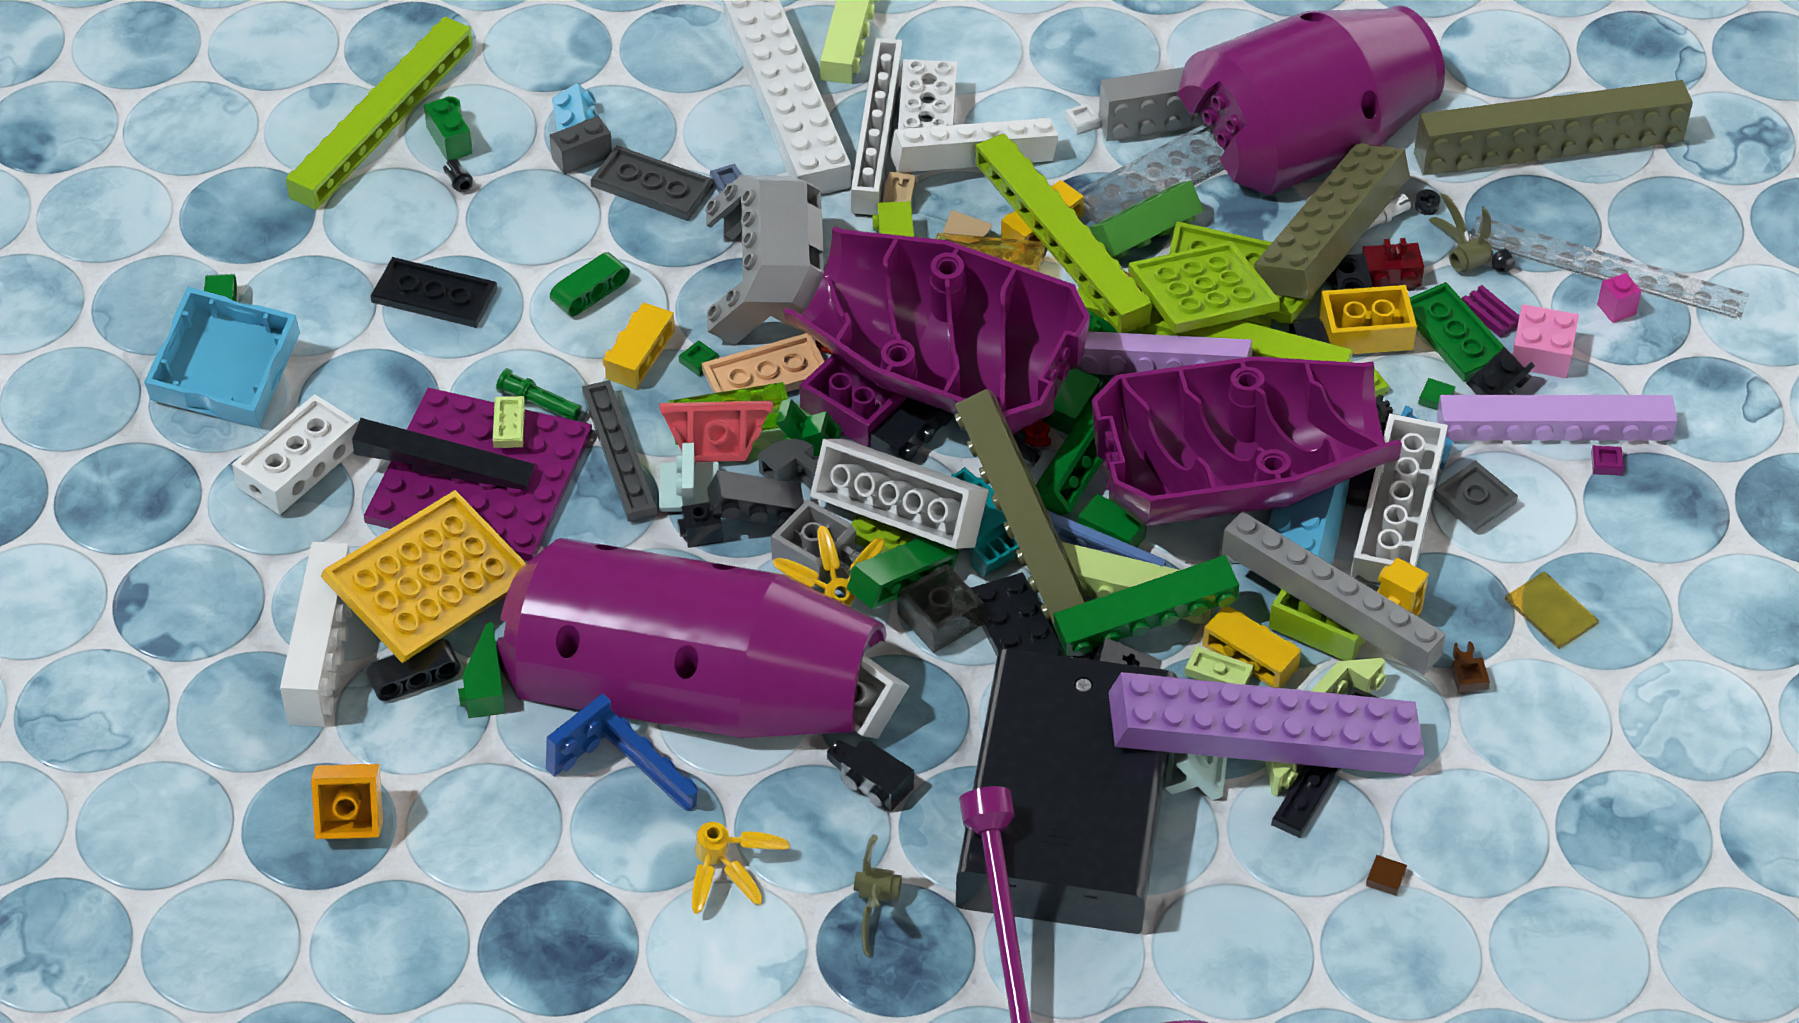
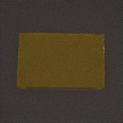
M1545 571L1505 596L1507 603L1558 649H1561L1599 623V620Z

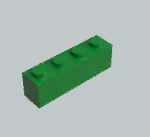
M917 537L913 541L898 545L894 549L856 563L850 571V579L846 589L868 607L875 609L951 576L959 551L933 540Z

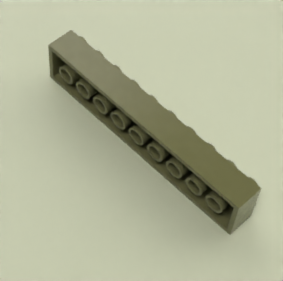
M1683 80L1420 113L1414 155L1422 175L1683 142L1693 101Z

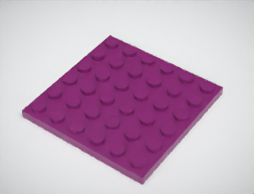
M428 387L407 430L534 463L535 469L528 489L526 491L416 473L412 471L411 464L391 461L364 513V521L367 524L391 529L456 490L522 560L530 561L538 553L593 432L592 424L525 409L523 447L494 448L493 424L495 402Z

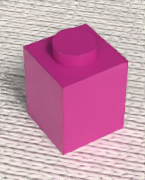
M1623 273L1602 281L1597 305L1609 320L1614 323L1637 313L1642 291L1627 273Z

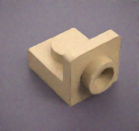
M889 171L883 202L911 201L912 204L914 189L917 188L916 175H912L911 172L898 173L897 171Z

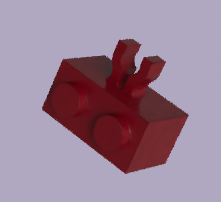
M1400 238L1399 244H1391L1390 239H1384L1383 245L1363 246L1362 254H1365L1373 287L1421 286L1424 263L1418 243H1407L1406 238Z

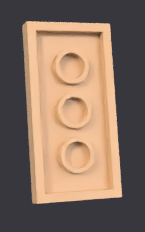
M805 333L702 363V371L717 402L758 401L799 389V385L825 361L812 336Z

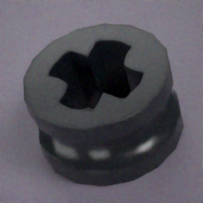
M1421 190L1417 193L1414 204L1416 211L1423 215L1435 214L1439 210L1441 197L1433 190Z

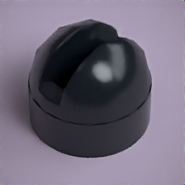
M1503 248L1492 256V267L1495 271L1503 273L1515 268L1514 258L1508 249Z

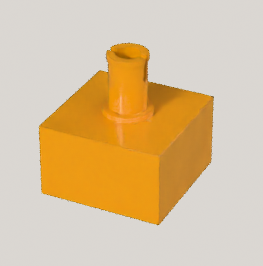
M380 764L315 766L311 777L315 839L380 837L383 826Z

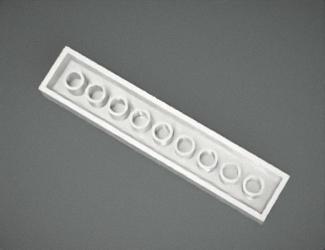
M723 0L725 25L788 175L807 181L820 188L821 195L851 188V163L780 0Z

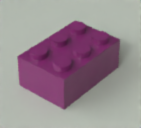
M834 353L799 385L801 409L811 415L827 411L842 428V434L869 448L870 433L904 402V396L880 388Z

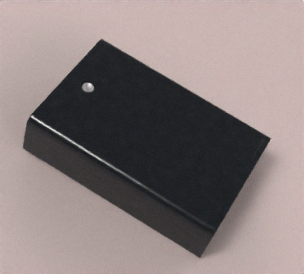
M1003 649L998 652L972 790L992 786L1006 787L1011 790L1015 817L1001 833L1014 917L1132 934H1140L1142 932L1168 752L1115 747L1109 690L1121 672L1177 678L1175 673L1163 669L1015 649ZM965 827L956 875V907L964 910L994 914L982 837Z

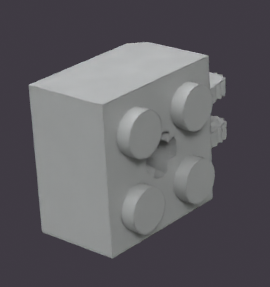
M807 499L771 536L772 560L784 558L797 562L816 571L819 574L818 580L825 582L831 575L830 571H825L823 568L817 538L818 528L825 526L832 536L840 562L839 569L835 570L836 575L839 578L848 579L851 570L846 564L851 566L860 555L858 552H855L856 530L847 521Z

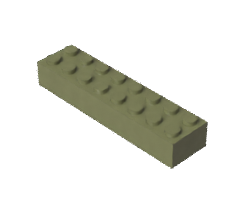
M1365 143L1355 144L1255 262V270L1275 295L1311 299L1410 178L1405 149L1393 148L1391 146H1370Z

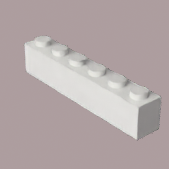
M1050 118L894 130L890 156L898 173L977 167L976 144L1005 133L1012 142L1018 145L1020 152L1025 158H1029L1032 162L1053 161L1058 133Z

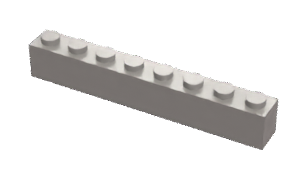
M1242 511L1224 529L1222 553L1422 675H1425L1441 657L1446 633Z

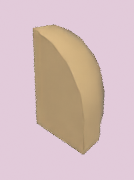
M951 210L942 236L970 243L980 240L987 235L993 224Z

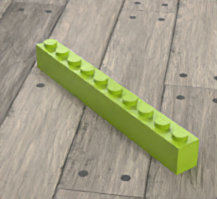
M445 16L434 25L430 32L422 40H419L415 47L406 56L402 57L400 62L384 76V79L375 88H372L359 104L354 106L352 111L337 124L336 128L327 137H324L320 144L311 153L307 154L304 160L288 174L286 184L289 198L317 210L473 48L471 27Z
M1005 133L976 144V166L1117 332L1128 333L1149 324L1153 307L1149 296L1140 291L1134 279L1128 277L1122 270L1120 263L1108 254L1104 244L1096 240L1087 225H1083L1077 218L1075 211L1064 203L1059 192L1051 188L1045 176L1040 175L1034 168L1032 161L1029 158H1025L1020 152L1018 145L1012 142Z
M1079 287L1077 291L1085 307L1109 322ZM1154 306L1151 310L1150 323L1128 332L1130 334L1252 340V357L1352 362V349L1241 320L1175 334Z

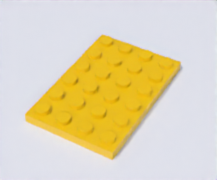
M454 490L325 568L321 578L403 663L505 598L516 573L526 563L467 501Z

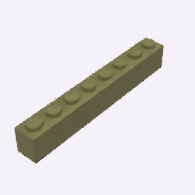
M985 389L956 403L955 406L958 413L955 414V418L961 430L966 429L970 440L967 441L970 452L974 457H979L983 466L979 468L984 482L986 484L990 483L995 494L991 495L996 509L999 512L1003 511L1007 521L1003 524L1007 534L1011 539H1016L1019 546L1016 554L1021 564L1028 566L1032 575L1028 577L1029 583L1036 594L1040 593L1044 604L1041 605L1042 612L1047 621L1052 620L1054 624L1055 612L1088 602L994 392Z

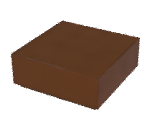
M1376 855L1367 877L1366 886L1397 896L1406 873L1407 865Z

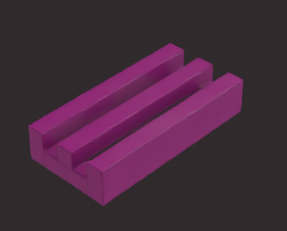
M1483 285L1478 287L1477 292L1475 290L1471 291L1469 297L1465 295L1461 298L1486 327L1500 338L1518 326L1520 315Z

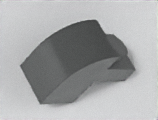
M784 439L773 443L758 453L759 473L766 478L791 481L797 477L810 490L812 489L818 460H814L813 445L799 439Z

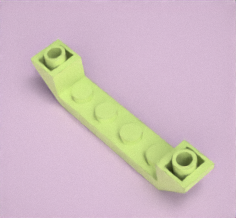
M1371 658L1338 661L1311 691L1343 694L1346 688L1351 689L1352 686L1367 693H1371L1373 690L1377 691L1386 679L1384 674L1386 660ZM1265 761L1271 793L1277 797L1284 788L1290 789L1297 779V764Z

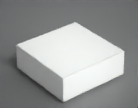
M1089 103L1065 110L1064 117L1076 134L1101 127V119Z

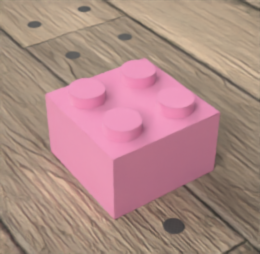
M1522 304L1512 355L1524 368L1533 362L1535 367L1530 372L1567 379L1579 314Z

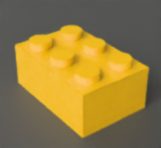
M1406 285L1322 291L1319 318L1322 321L1330 344L1352 349V354L1413 350L1417 325Z

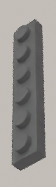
M610 380L582 386V394L627 521L657 515L653 497Z

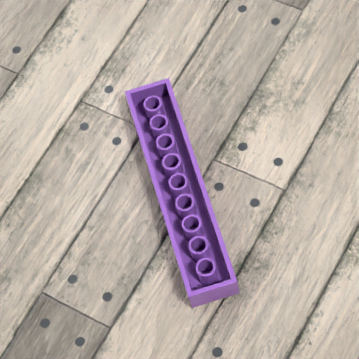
M1124 672L1120 673L1109 690L1115 747L1409 775L1425 756L1416 702Z

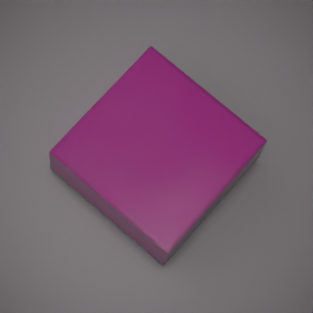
M1592 445L1591 460L1593 474L1622 476L1624 470L1622 447Z

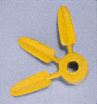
M825 526L818 528L817 538L823 568L825 571H830L832 579L828 584L818 580L819 574L804 565L784 558L773 560L774 567L784 574L809 587L817 585L823 588V594L847 606H850L855 599V596L846 589L850 577L848 579L837 578L835 570L839 569L840 562L832 536ZM882 538L874 539L852 563L850 570L856 563L881 553L884 547V540ZM835 590L843 592L845 597L838 598L835 595Z
M707 822L700 826L697 831L695 854L703 864L697 866L691 899L693 912L698 914L703 910L715 868L711 865H716L721 861L725 864V873L746 897L756 905L761 904V893L746 869L739 861L734 860L731 863L727 859L728 843H740L744 848L787 850L790 848L789 842L776 835L752 831L742 832L741 837H729L726 827L718 822Z

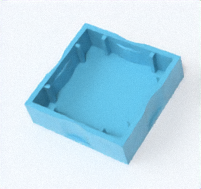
M187 287L173 317L170 333L166 341L159 348L144 382L150 400L259 429L300 335L296 315L260 305L239 303L222 295Z

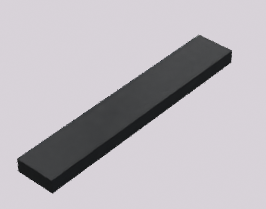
M1353 686L1347 694L1379 698ZM1304 765L1272 818L1271 825L1300 838L1341 768Z

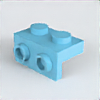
M579 83L552 98L558 131L599 116L595 109L597 101L594 94L590 90H585Z

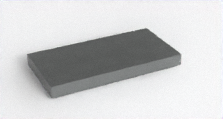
M616 145L590 180L591 187L686 221H689L714 186L712 178Z

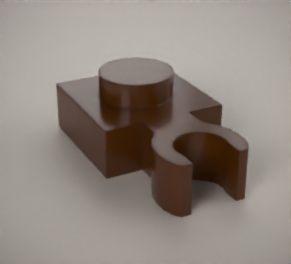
M1471 641L1468 642L1467 652L1460 651L1458 644H1454L1452 654L1455 660L1452 662L1451 669L1458 693L1489 689L1490 680L1483 658H1473L1474 645Z

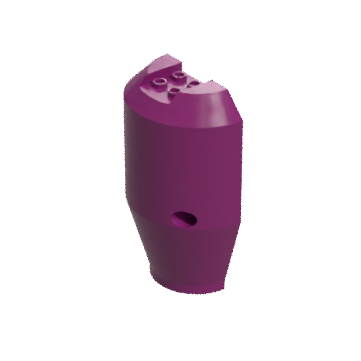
M1396 5L1387 9L1305 11L1193 54L1185 63L1177 95L1191 116L1201 113L1204 123L1210 127L1217 143L1224 149V153L1219 160L1232 181L1271 195L1335 169L1355 144L1365 143L1370 146L1380 147L1429 103L1440 98L1445 82V66L1439 43L1433 31L1418 13L1408 7Z
M836 226L832 229L831 248L826 269L812 301L801 315L789 308H785L783 311L785 320L789 324L800 327L880 388L954 415L958 413L955 406L956 403L985 389H989L994 392L1012 434L1046 418L1054 412V400L1062 382L1065 381L1070 370L1079 366L1090 322V315L1076 286L1072 283L948 240L844 230Z
M1254 356L1115 375L1092 399L1097 456L1105 461L1106 469L1109 470V500L1144 527L1240 514L1242 511L1248 513L1288 507L1379 465L1396 462L1401 454V440L1385 443L1376 405L1373 361L1353 363Z

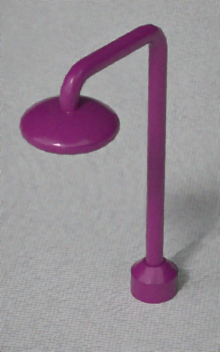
M999 786L978 788L968 791L959 797L962 821L965 827L982 837L1011 1023H1031L1001 833L1015 817L1011 790ZM1181 1020V1021H1171V1022H1164V1023H1209V1022H1206V1021H1198V1020Z

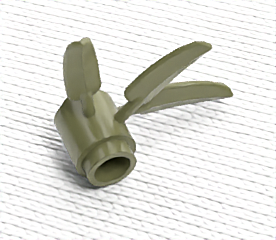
M1440 194L1453 218L1455 226L1438 217H1432L1429 221L1459 244L1449 253V261L1453 269L1457 272H1468L1489 263L1493 250L1490 243L1484 240V238L1489 239L1491 234V217L1488 210L1484 206L1482 207L1479 227L1480 236L1467 241L1464 234L1466 225L1457 206L1448 195Z
M874 834L867 843L862 872H856L854 880V891H859V898L868 899L862 919V946L865 956H870L869 922L872 909L880 906L879 901L888 903L891 900L898 901L902 885V875L895 874L893 870L871 867V855L878 839L877 835Z

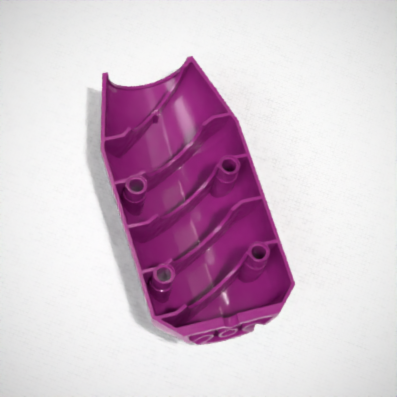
M559 538L523 565L516 573L509 587L500 619L505 621L506 624L504 636L498 638V662L500 671L518 699L582 710L603 693L611 700V710L619 717L623 716L630 719L737 738L853 732L855 727L854 707L857 680L867 644L871 648L880 641L885 642L887 634L882 622L785 574Z

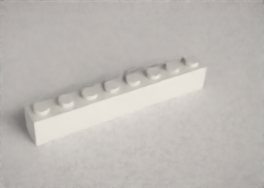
M876 38L851 187V213L877 214V203H881L902 68V40Z

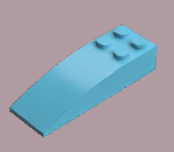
M1350 479L1288 507L1273 508L1269 527L1332 565Z

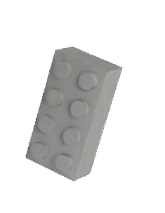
M1184 67L1101 80L1098 116L1101 119V128L1106 141L1208 126L1204 123L1201 113L1191 116L1177 95Z

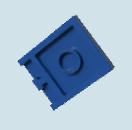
M603 693L546 737V770L553 777L561 771L571 769L580 756L585 752L590 753L595 750L600 741L606 737L683 810L691 811L697 805L698 790L695 783L689 777H683L675 769L674 764L666 756L662 757L657 753L646 737H640L632 729L626 718L615 714L611 710V700Z

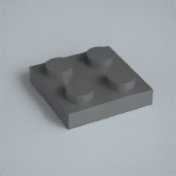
M1474 461L1437 486L1433 493V497L1474 532L1516 504L1518 498L1515 492L1477 461Z

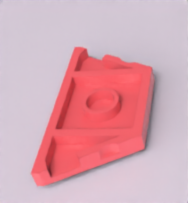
M773 402L659 403V409L681 451L682 443H694L695 462L746 461L752 450L753 442L759 437L763 429L762 425L766 417L773 410Z

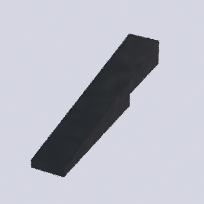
M360 418L352 438L354 455L411 464L412 471L416 473L527 491L535 469L534 463Z

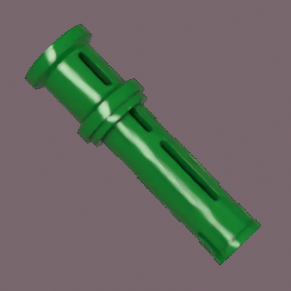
M509 368L504 369L497 380L496 391L502 394L505 392L514 397L524 396L525 403H533L566 419L577 421L582 412L581 405L536 386L533 379L521 378L513 374V371Z

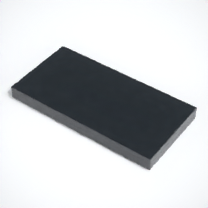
M392 257L370 297L371 303L477 328L497 291V282Z

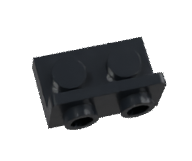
M1504 347L1466 384L1476 395H1514L1515 392L1512 388L1515 385L1521 388L1531 379L1529 372L1535 367V364L1531 362L1524 368Z

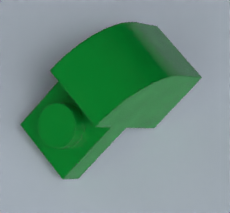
M791 398L781 402L776 424L785 433L784 439H799L810 443L814 448V456L820 455L823 439H840L842 428L827 411L807 417Z

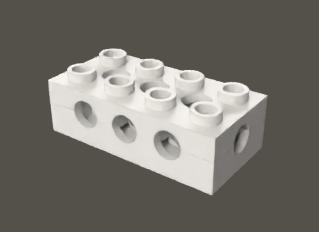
M903 59L898 129L954 125L957 83L956 61ZM925 97H932V98H934V99H933V100H924L923 98H925ZM923 116H931V117H933V118H931V119H924V118H922V117H923Z
M314 394L232 464L237 488L278 515H281L354 451L352 438L358 421Z

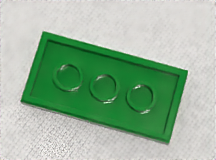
M1447 282L1409 297L1417 330L1463 382L1470 380L1504 348L1503 344Z

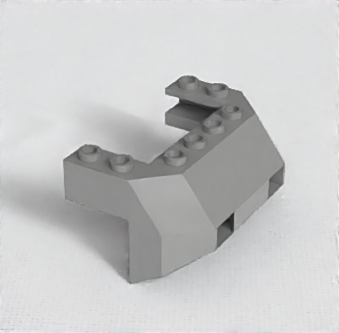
M740 175L735 181L729 183L720 194L710 199L705 208L706 226L711 228L724 218V235L733 240L742 232L743 281L735 288L730 289L717 303L710 306L707 311L708 332L736 345L767 318L772 316L805 334L806 332L800 327L789 324L785 320L783 311L785 308H789L801 315L812 301L824 275L821 189L807 181L790 176Z

